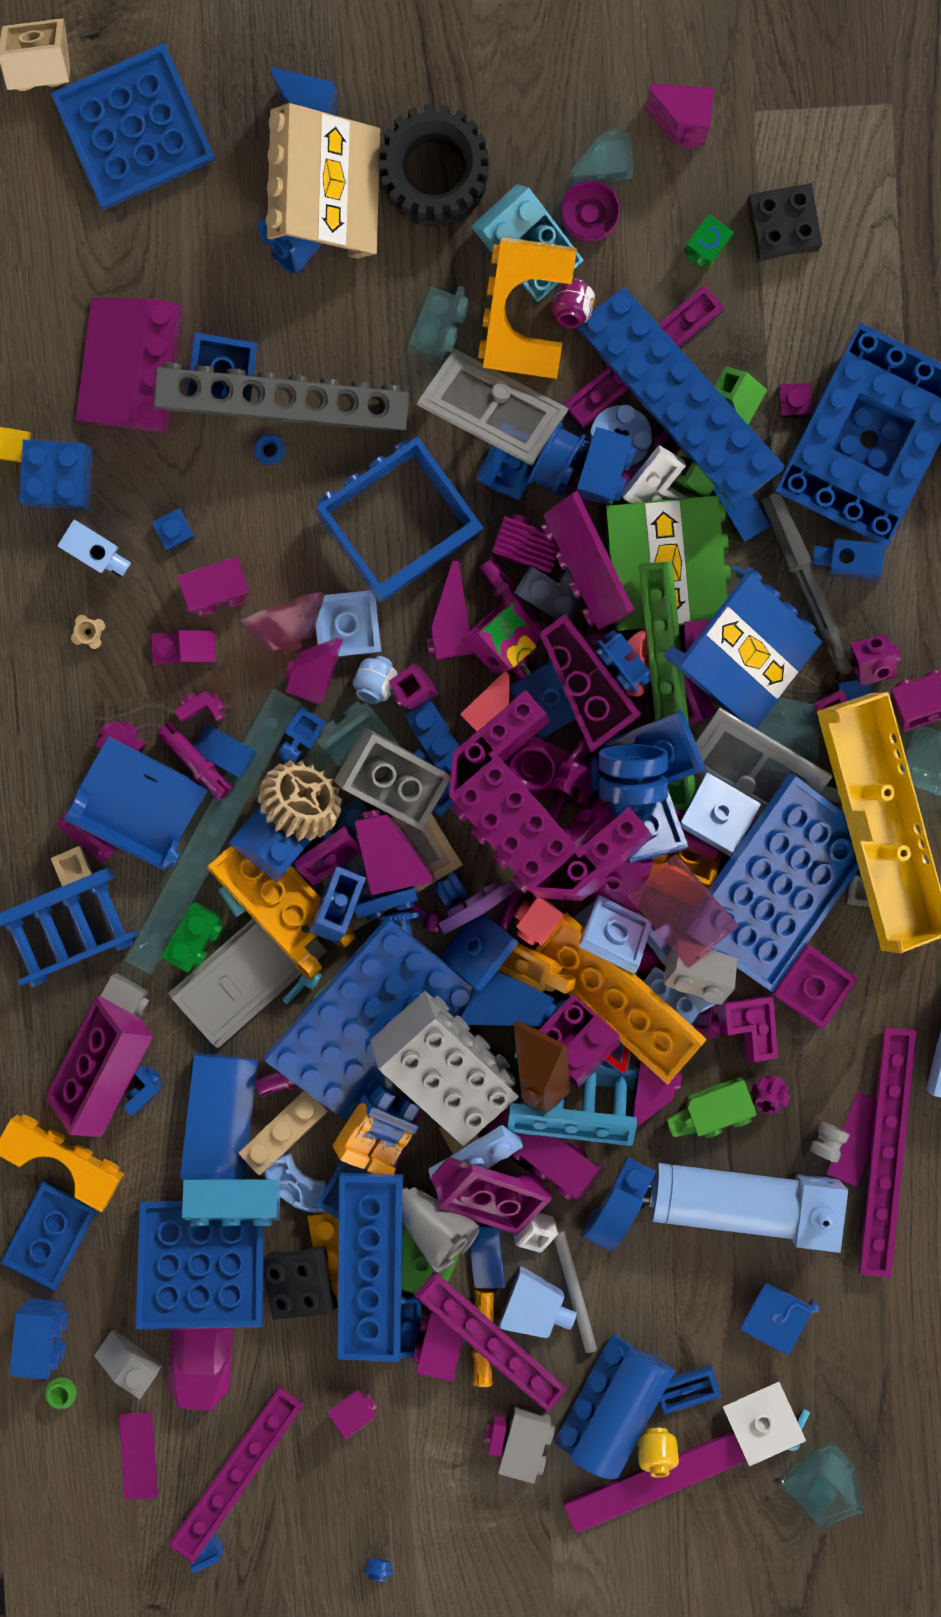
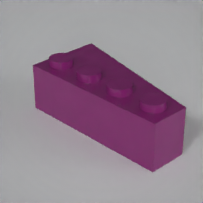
M517 1100L513 1102L515 1104H520V1102ZM510 1105L482 1129L485 1135L501 1125L507 1128ZM515 1133L521 1137L523 1148L511 1155L519 1161L523 1158L533 1165L530 1170L541 1179L546 1180L547 1177L557 1184L556 1191L568 1200L572 1197L575 1199L586 1197L607 1169V1166L600 1161L596 1165L591 1163L587 1159L589 1156L584 1149L570 1141L566 1143L562 1140L563 1138Z

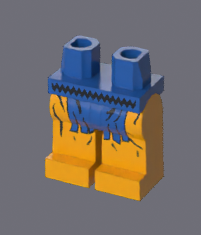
M381 1084L371 1096L363 1094L359 1101L361 1104L354 1110L332 1145L339 1159L363 1170L366 1168L368 1172L374 1174H394L396 1171L394 1164L402 1149L409 1143L412 1134H415L419 1127L414 1119L420 1106L407 1095H403L397 1107L391 1105L396 1094L390 1088Z

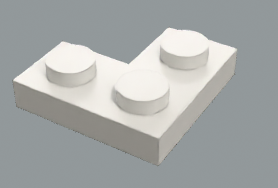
M659 445L623 489V499L630 503L688 498L670 487L672 482L685 468L684 460Z

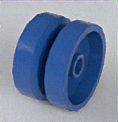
M625 744L606 747L599 751V770L606 774L599 778V798L607 802L624 805L652 804L668 798V779L661 775L668 770L667 750L652 745Z

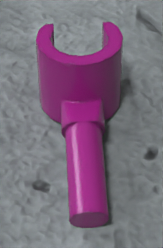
M415 903L412 907H409L412 911L418 912L419 916L426 918L423 928L433 932L440 931L441 927L438 923L443 921L439 914L427 911Z

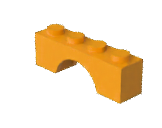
M23 1114L20 1117L16 1115L10 1119L0 1137V1157L18 1167L37 1157L57 1159L65 1164L73 1175L75 1182L74 1197L100 1212L107 1207L124 1176V1173L119 1171L120 1167L107 1159H103V1161L98 1160L92 1156L93 1152L90 1149L76 1144V1146L64 1141L66 1139L64 1135L55 1130L49 1129V1131L40 1128L37 1126L39 1124L38 1121L30 1116Z

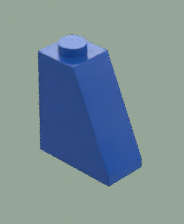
M498 970L481 992L474 989L461 1018L467 1025L514 1026V1023L518 1020L528 1026L542 1027L558 1010V1006H556L558 998L546 992H541Z

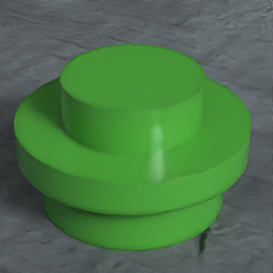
M64 1377L53 1379L45 1390L47 1402L56 1409L68 1408L73 1404L77 1395L74 1383Z

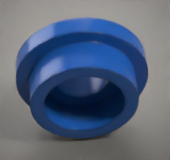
M266 434L256 441L254 453L262 464L268 466L276 465L285 456V445L278 436ZM268 445H273L276 448L275 453L271 456L265 454V448Z
M368 1558L367 1565L363 1566V1572L368 1573L369 1580L386 1582L387 1576H393L394 1573L391 1570L392 1562Z

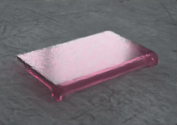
M678 855L669 859L628 896L631 902L689 968L739 927L738 923Z

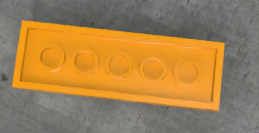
M566 912L543 945L539 944L535 951L557 961V963L563 966L561 971L576 977L574 989L567 993L570 996L574 994L620 1035V1042L668 1084L707 1039L635 974L578 947L584 928Z

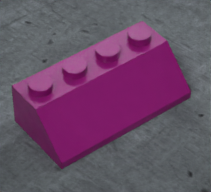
M99 996L95 997L45 1096L70 1135L102 1136L153 1038L152 1033L139 1017Z

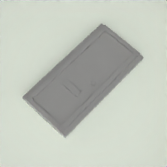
M252 919L206 959L199 969H195L168 994L212 1045L218 1049L296 980L301 973L286 953ZM302 926V932L309 933L308 926ZM317 937L305 947L317 960L328 951Z

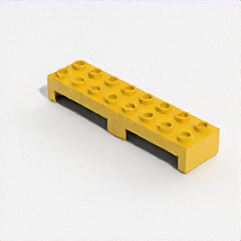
M889 692L870 693L817 711L881 951L901 954L940 939L941 887ZM892 733L896 736L897 743L893 741ZM896 750L900 752V758L898 757ZM900 763L905 769V774L900 769ZM916 824L919 825L921 834L918 833ZM921 840L923 841L925 848L922 847ZM924 854L927 855L929 864L926 863Z

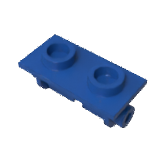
M612 630L604 637L607 640L606 644L601 639L595 644L598 647L596 651L597 656L606 667L611 664L618 673L615 679L624 691L627 692L630 689L635 694L639 690L636 686L637 683L644 687L653 680L649 675L651 671L645 666L638 655L629 662L624 658L633 649L621 632L617 634L615 630Z

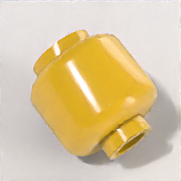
M666 1428L647 1429L637 1442L639 1466L642 1470L651 1472L652 1477H666L670 1474L669 1471L676 1468L679 1464L676 1437L668 1433Z

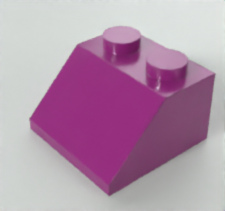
M650 83L645 110L673 143H679L683 148H698L699 145L705 144L711 127L714 88Z

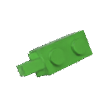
M739 1076L688 1095L685 1101L686 1108L667 1117L666 1120L673 1137L696 1133L698 1137L704 1135L705 1138H711L721 1134V1128L733 1124L734 1127H741L750 1123L751 1117L756 1116L757 1113L745 1081Z

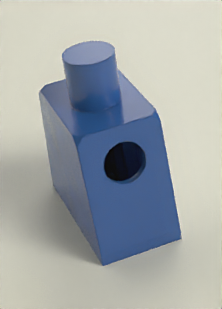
M835 539L834 548L815 546L813 565L831 567L830 573L832 576L880 583L886 544ZM843 555H850L854 560L849 564H844L840 561V558Z

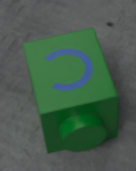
M708 214L685 246L684 253L687 254V260L698 268L703 266L709 270L730 242L734 232Z

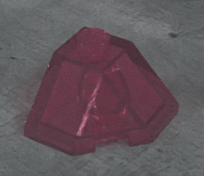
M323 592L306 594L295 598L294 601L264 609L241 620L243 627L270 652L283 650L285 654L299 650L302 648L301 642L312 637L324 600Z

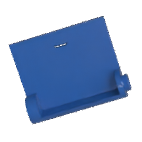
M108 736L70 802L63 820L164 871L167 866L173 868L180 856V851L177 850L178 841L208 789L204 785Z

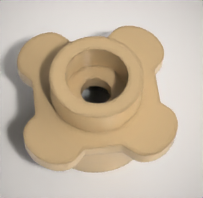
M79 615L75 619L76 625L74 633L71 635L72 642L76 645L81 643L87 644L92 649L99 648L102 643L100 640L101 632L106 627L104 621L101 619L91 620L85 615ZM90 629L91 634L87 635L86 630Z

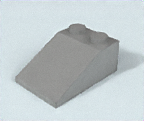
M364 727L334 782L343 790L422 830L451 779V775Z

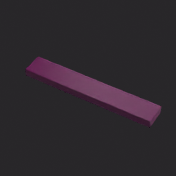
M704 284L658 325L680 348L724 310V306ZM608 366L564 403L563 406L569 408L567 413L583 430L602 411L612 406L625 395L629 389Z
M436 1271L430 1275L414 1294L416 1298L547 1413L567 1391V1388Z
M281 1386L277 1387L169 1541V1547L191 1563L196 1561L304 1406L302 1401Z
M732 1430L678 1453L679 1464L676 1468L670 1470V1474L666 1477L655 1478L651 1476V1472L640 1469L564 1501L565 1510L575 1533L577 1534L745 1463V1457L734 1431Z

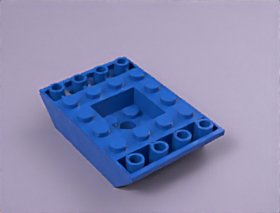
M860 322L839 358L783 470L775 492L875 543L886 544L885 548H887L941 442V362ZM863 432H871L875 435L876 445L873 448H866L861 444L860 436Z

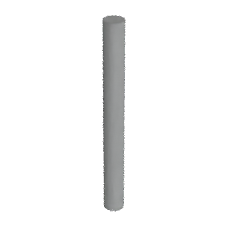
M557 1231L558 1235L554 1238L572 1306L574 1311L577 1312L576 1320L586 1353H592L597 1350L565 1231Z

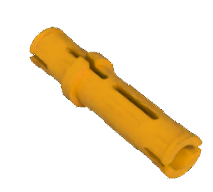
M486 1289L475 1290V1307L493 1322L494 1291ZM471 1349V1357L474 1358L473 1385L478 1387L492 1386V1364L477 1350Z

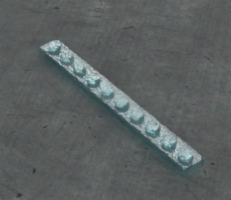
M274 688L272 689L243 744L257 751L243 778H239L230 772L226 773L224 780L233 787L232 791L227 797L221 795L223 797L221 801H217L213 797L125 959L126 962L150 975L155 973L162 960V953L210 872L207 869L208 865L220 854L301 703Z

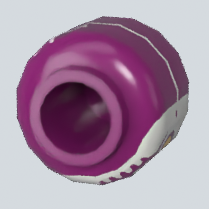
M572 279V284L560 283L555 290L552 303V314L559 324L568 328H576L581 323H586L592 314L595 301L594 291L580 279Z

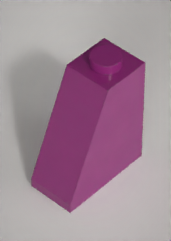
M379 808L361 812L362 817L355 821L371 895L433 882L435 877L432 869L389 813H380Z

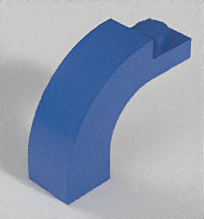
M626 1157L609 1193L598 1209L593 1208L580 1236L608 1251H612L625 1236L644 1202L642 1201L656 1171Z

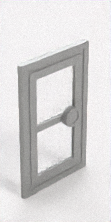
M455 348L417 402V405L531 466L535 464L558 423L562 422L569 409L497 370L483 368V363Z
M720 707L696 740V745L706 769L694 774V778L701 782L704 775L708 772L759 802L761 805L756 813L757 816H760L789 773L797 776L819 794L833 776Z

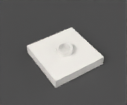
M780 1382L723 1407L749 1466L806 1441Z

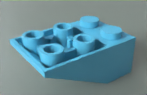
M518 184L471 226L492 254L494 244L500 245L502 237L573 247L530 188ZM576 252L574 269L583 261L578 252ZM533 279L520 284L539 302L559 282Z

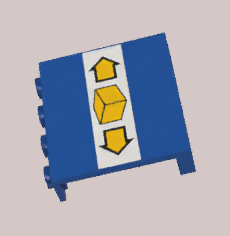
M732 565L730 569L736 573V577L741 581L686 654L671 646L664 657L725 711L757 729L822 643V640L813 633L816 628L803 618L799 619L796 617L798 611L792 605L785 601L781 602L778 599L781 594L768 584L763 585L760 582L763 577L750 567L744 570Z

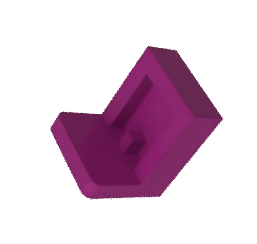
M205 691L198 696L195 693H191L178 702L180 707L174 710L180 721L186 722L209 707L216 720L222 721L225 719L222 712L226 710V707L217 694L212 696L210 692Z

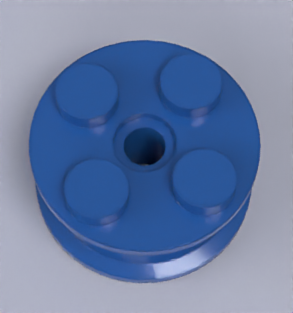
M562 422L558 423L543 448L527 482L530 485L536 482L551 490L552 497L556 494L563 495L573 472L577 470L589 445V442L585 440L586 435L583 434L579 438L562 428Z

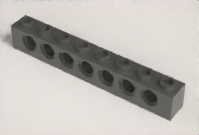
M164 362L162 367H157L154 370L152 409L398 433L405 431L407 428L409 392L400 391V386L382 385L381 389L369 388L370 383L351 382V386L339 385V380L328 378L320 379V383L308 382V377L290 375L289 380L277 379V374L269 372H258V377L245 376V371L239 369H226V374L213 373L214 368L209 366H195L194 371L183 370L182 364ZM181 380H189L194 384L195 393L193 396H185L180 392L179 382ZM213 383H220L226 388L227 394L225 399L220 400L213 397L211 394V385ZM245 386H251L256 389L258 393L256 402L251 403L244 399L242 391ZM277 389L287 392L289 402L286 406L279 405L275 401L274 393ZM308 392H313L319 397L320 404L317 409L310 408L306 404L305 397ZM339 395L346 396L349 399L350 409L348 412L341 411L338 408L336 401ZM370 398L378 400L381 405V411L378 415H374L368 410L367 403Z

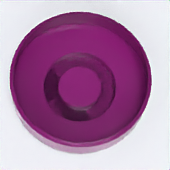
M595 180L581 181L573 185L566 192L561 204V221L565 230L579 241L590 243L603 240L613 232L618 223L620 215L618 198L614 191L602 182Z

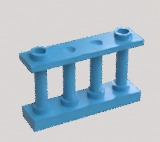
M515 1053L512 1075L518 1077L517 1057ZM602 1063L583 1084L582 1111L563 1109V1098L549 1112L544 1113L523 1102L520 1092V1104H510L507 1129L514 1133L632 1146L636 1132L637 1117L626 1116L627 1089H635L639 1067L629 1065L628 1073L621 1075L608 1063ZM596 1086L614 1088L613 1115L595 1113Z

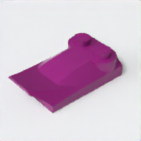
M449 1156L431 1177L437 1191L440 1209L516 1235L552 1200L551 1190L543 1186L542 1179L538 1178L537 1175L525 1173L515 1178Z
M235 1328L171 1329L167 1387L172 1393L176 1407L211 1411L219 1400L229 1392Z

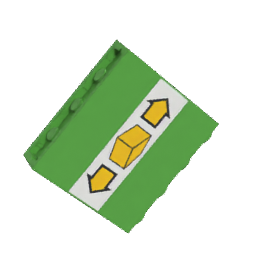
M719 496L606 506L604 513L608 556L634 608L632 615L614 623L615 631L624 632L645 629L639 564L647 562L672 561L679 625H684V622L711 620L729 597L727 596L726 584L731 583L730 566L724 564V553L728 552L727 534H722L721 522L726 519L724 503H719Z

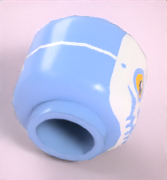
M376 656L375 659L367 658L362 661L353 679L356 695L361 700L370 704H378L390 697L393 688L388 681L398 675L397 671L392 667V662L382 656Z

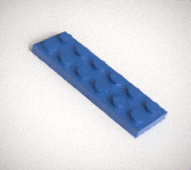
M344 1172L340 1174L337 1359L400 1362L403 1174Z

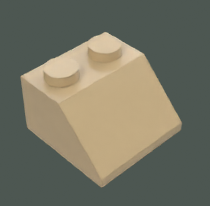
M64 18L2 26L0 64L7 90L27 91L35 86L47 85L49 87H58L69 82L70 60Z

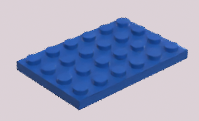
M789 773L681 929L709 949L737 958L738 969L771 992H774L859 870L845 814L797 776Z
M387 917L263 1057L266 1063L347 1122L357 1106L361 1104L359 1101L363 1094L371 1096L380 1084L390 1088L392 1091L397 1087L378 1069L370 1040L424 991L433 998L436 996L440 997L448 1006V1012L455 1018L465 1011L475 988L453 968Z

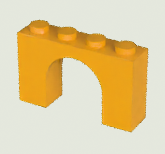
M507 237L501 238L500 245L494 244L491 264H497L496 277H489L487 296H493L491 309L485 308L483 327L488 328L487 340L481 339L478 358L484 359L483 368L557 379L562 342L530 338L517 332L508 321L505 302L512 289L527 280L538 279L572 284L577 248Z

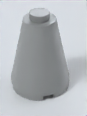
M413 1187L410 1190L408 1188L403 1189V1224L431 1268L437 1273H441L455 1263L452 1258L459 1252L463 1255L479 1234V1226L475 1221L465 1216L440 1209L437 1199L417 1187Z

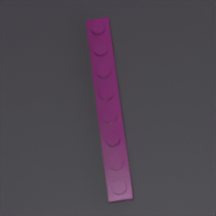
M883 1026L858 1272L863 1275L891 1277L916 1040V1030Z

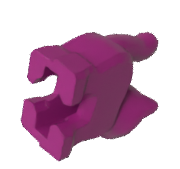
M580 741L577 749L560 765L557 777L551 784L550 789L559 795L562 792L566 794L565 800L570 804L588 809L590 806L589 799L595 792L590 789L591 763L593 758L598 757L595 754H591L587 766L581 763L580 760L586 755L588 745L585 741Z

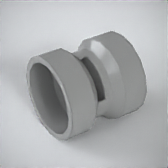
M821 1121L818 1127V1140L812 1141L809 1150L820 1157L838 1163L841 1156L839 1149L842 1144L847 1143L850 1134L836 1126Z

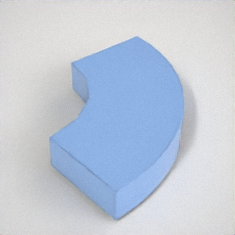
M291 1154L282 1155L263 1173L266 1180H278L280 1182V1197L292 1204L293 1207L312 1213H327L315 1205L326 1187V1180L312 1179L304 1175L295 1166Z

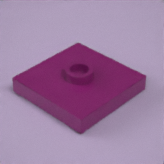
M646 859L627 864V861H625L605 878L607 883L587 897L594 899L599 894L637 913L654 860Z
M806 944L771 994L823 1030L858 979L809 944Z

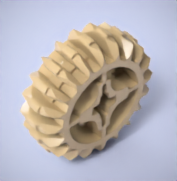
M289 760L285 765L279 763L278 766H275L274 769L267 773L259 787L260 794L257 802L262 804L260 813L268 814L266 823L273 822L276 825L275 832L282 829L286 832V838L294 834L298 841L304 837L311 841L316 836L321 838L327 831L333 828L340 816L342 799L338 797L340 789L332 787L333 779H326L324 777L325 770L318 772L314 770V764L305 767L302 760L296 765Z

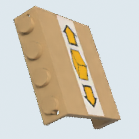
M292 103L271 109L269 118L267 239H274L285 235L348 249V257L356 259L377 254L380 128Z

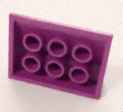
M91 298L76 422L168 434L171 411L152 409L154 370L157 367H162L164 362H178L184 310L179 303L154 299Z
M577 491L544 514L546 522L541 524V527L548 541L555 540L560 550L555 553V556L562 570L568 568L573 577L568 583L576 599L582 596L587 606L582 612L589 627L596 625L599 631L632 615L634 608Z

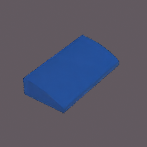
M199 1052L194 1055L180 1179L245 1180L247 1162L240 1156L239 1152L249 1143L258 1059Z

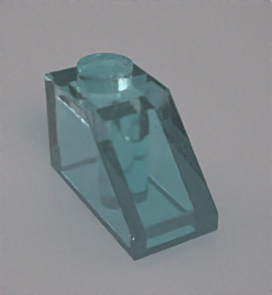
M614 129L604 132V135H599L572 168L570 185L586 180L606 182L632 179L634 164L630 132L622 133V130Z

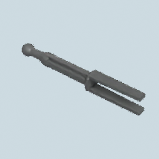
M778 493L769 495L768 498L759 502L771 525L770 528L788 569L786 572L794 574L822 639L829 645L836 659V670L841 674H848L853 670L854 664L844 651L840 640V630L811 567L813 558H810L782 496Z

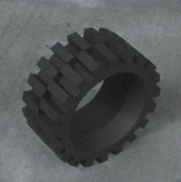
M433 104L424 105V113L420 114L417 113L416 107L408 110V118L404 120L401 115L394 120V130L388 128L384 134L385 143L380 144V160L378 162L383 191H386V196L391 206L395 204L397 212L402 217L406 213L410 215L411 222L419 225L420 219L427 221V227H435V221L443 220L444 226L451 225L453 217L458 216L459 220L467 217V209L471 208L474 210L479 204V196H484L489 173L488 150H486L485 138L483 134L478 135V126L473 120L469 123L465 121V113L457 110L455 116L450 114V106L441 104L440 112H434ZM440 142L449 145L458 152L464 162L465 170L460 182L447 193L441 195L421 193L409 184L404 175V166L407 158L413 150L425 143Z

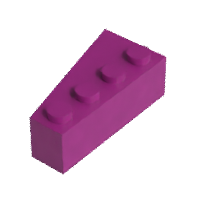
M566 614L540 632L589 750L593 752L638 718L641 713Z

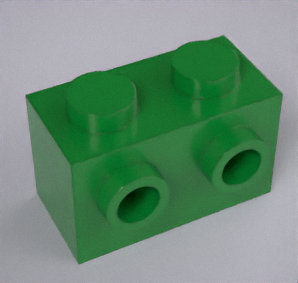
M198 901L192 903L161 957L187 973L194 967L199 969L208 954L204 951L209 941L214 943L223 929V926L220 925L223 916Z

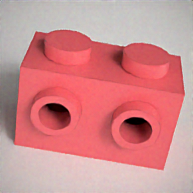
M534 896L530 903L524 900L514 914L517 919L515 924L519 929L517 932L518 936L532 946L535 942L543 945L563 917L562 910L545 898H536Z

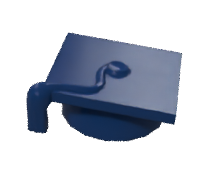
M765 1281L740 1330L789 1356L810 1315L819 1311V1305L813 1299L807 1304Z

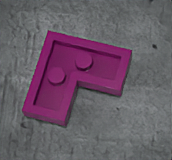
M772 996L718 1004L720 1035L744 1033L746 1062H760L778 1058L774 998Z

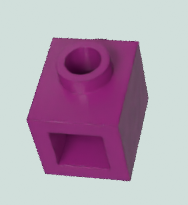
M415 664L388 681L394 690L392 695L399 706L411 710L439 694L425 669Z
M125 720L123 724L120 721H113L112 724L107 722L97 734L100 740L96 743V746L101 749L107 737L110 736L142 753L148 746V743L138 736L140 730Z
M357 1390L328 1411L327 1415L346 1441L376 1419L373 1411L377 1409V1406L368 1393L362 1396L359 1390Z

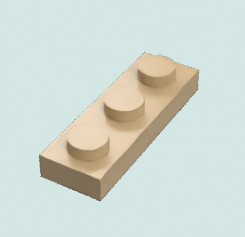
M303 1091L250 1141L239 1154L261 1176L329 1111L318 1100L306 1091Z

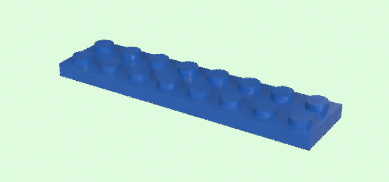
M625 287L592 311L591 317L586 323H581L579 327H576L583 338L733 508L784 470V464Z

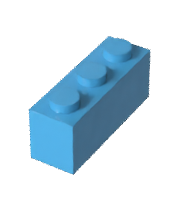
M183 1180L182 1218L190 1220L191 1226H209V1220H222V1226H240V1220H253V1226H272V1220H280V1182L278 1180Z

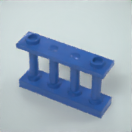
M111 867L0 913V927L5 926L6 931L10 930L28 972V976L17 980L19 986L29 983L32 988L48 981L46 975L113 946L117 952L134 945L131 939L139 936L138 931L125 933L107 891L109 888L107 882L115 879ZM88 890L91 891L92 895H96L114 937V940L99 946L95 942L78 902L81 900L79 894ZM62 902L63 907L67 906L86 950L71 958L66 953L50 915L53 912L50 906ZM31 914L34 915L35 919H39L57 961V964L40 970L22 928V924H24L22 918Z

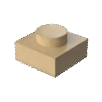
M82 846L51 858L62 887L93 874Z

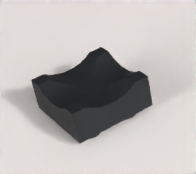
M812 183L749 195L747 204L753 226L758 262L785 255L819 251L822 246V239Z
M326 1246L290 1252H271L264 1256V1281L272 1320L324 1315L338 1307L328 1275Z

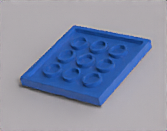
M165 43L51 93L103 211L216 161Z
M183 1201L140 1202L136 1329L263 1327L264 1226H253V1220H240V1226H222V1220H209V1226H191L190 1220L182 1218Z

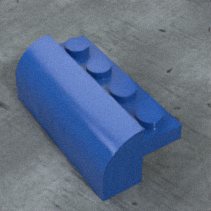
M612 1334L554 1443L571 1456L570 1460L586 1471L603 1478L618 1479L676 1370L654 1354L641 1352L619 1335Z

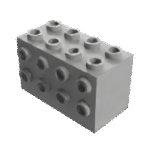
M424 991L370 1040L378 1069L464 1146L519 1097L515 1088L517 1081L508 1071L511 1067L500 1054L494 1056L489 1051L490 1046L480 1035L474 1037L469 1032V1026L460 1016L457 1015L454 1018L448 1012V1006L440 997L436 996L433 998Z

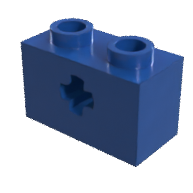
M337 866L328 877L308 932L338 943L346 934L366 878Z

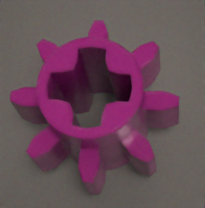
M762 1076L759 1083L754 1082L750 1095L754 1096L752 1103L764 1114L780 1113L781 1107L787 1108L791 1097L787 1094L788 1086L785 1085L782 1079L776 1076H766L765 1078Z

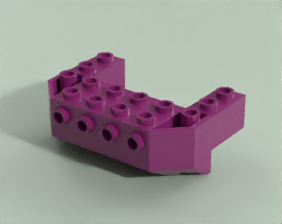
M525 690L453 752L449 797L455 804L451 809L463 822L468 818L473 823L475 828L471 832L482 845L487 842L491 844L496 850L491 855L503 869L509 865L516 875L511 879L523 893L529 889L536 898L581 901L607 883L605 878L653 837L650 830L628 807L580 849L504 763L507 758L550 722L545 711Z

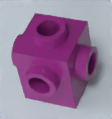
M887 634L850 643L851 659L854 664L853 670L860 686L897 677L896 664L901 662L900 653L897 645H891Z

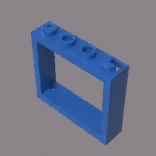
M419 437L411 442L408 439L403 443L400 442L393 448L395 453L386 459L383 456L378 457L368 465L370 470L361 476L358 473L353 474L342 483L344 488L335 494L331 490L317 501L319 505L316 506V516L380 604L476 538L483 530V526ZM413 457L463 528L380 584L330 514Z

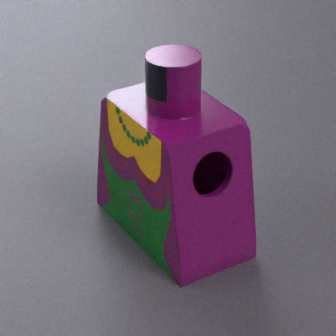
M517 600L498 605L462 637L468 647L495 674L512 669L517 678L521 680L534 671L526 656L537 647V640Z

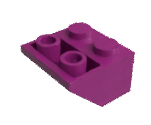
M574 994L538 1030L567 1045L569 1082L577 1089L585 1083L620 1045V1035Z

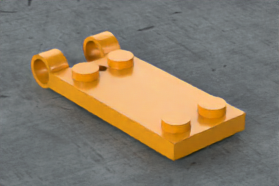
M232 846L208 865L207 869L286 953L304 977L311 980L322 970L317 959L305 949L317 935L310 932H302V926L306 925L310 928L321 897L292 866L276 882ZM348 927L346 934L335 944L345 949L356 939L353 931Z

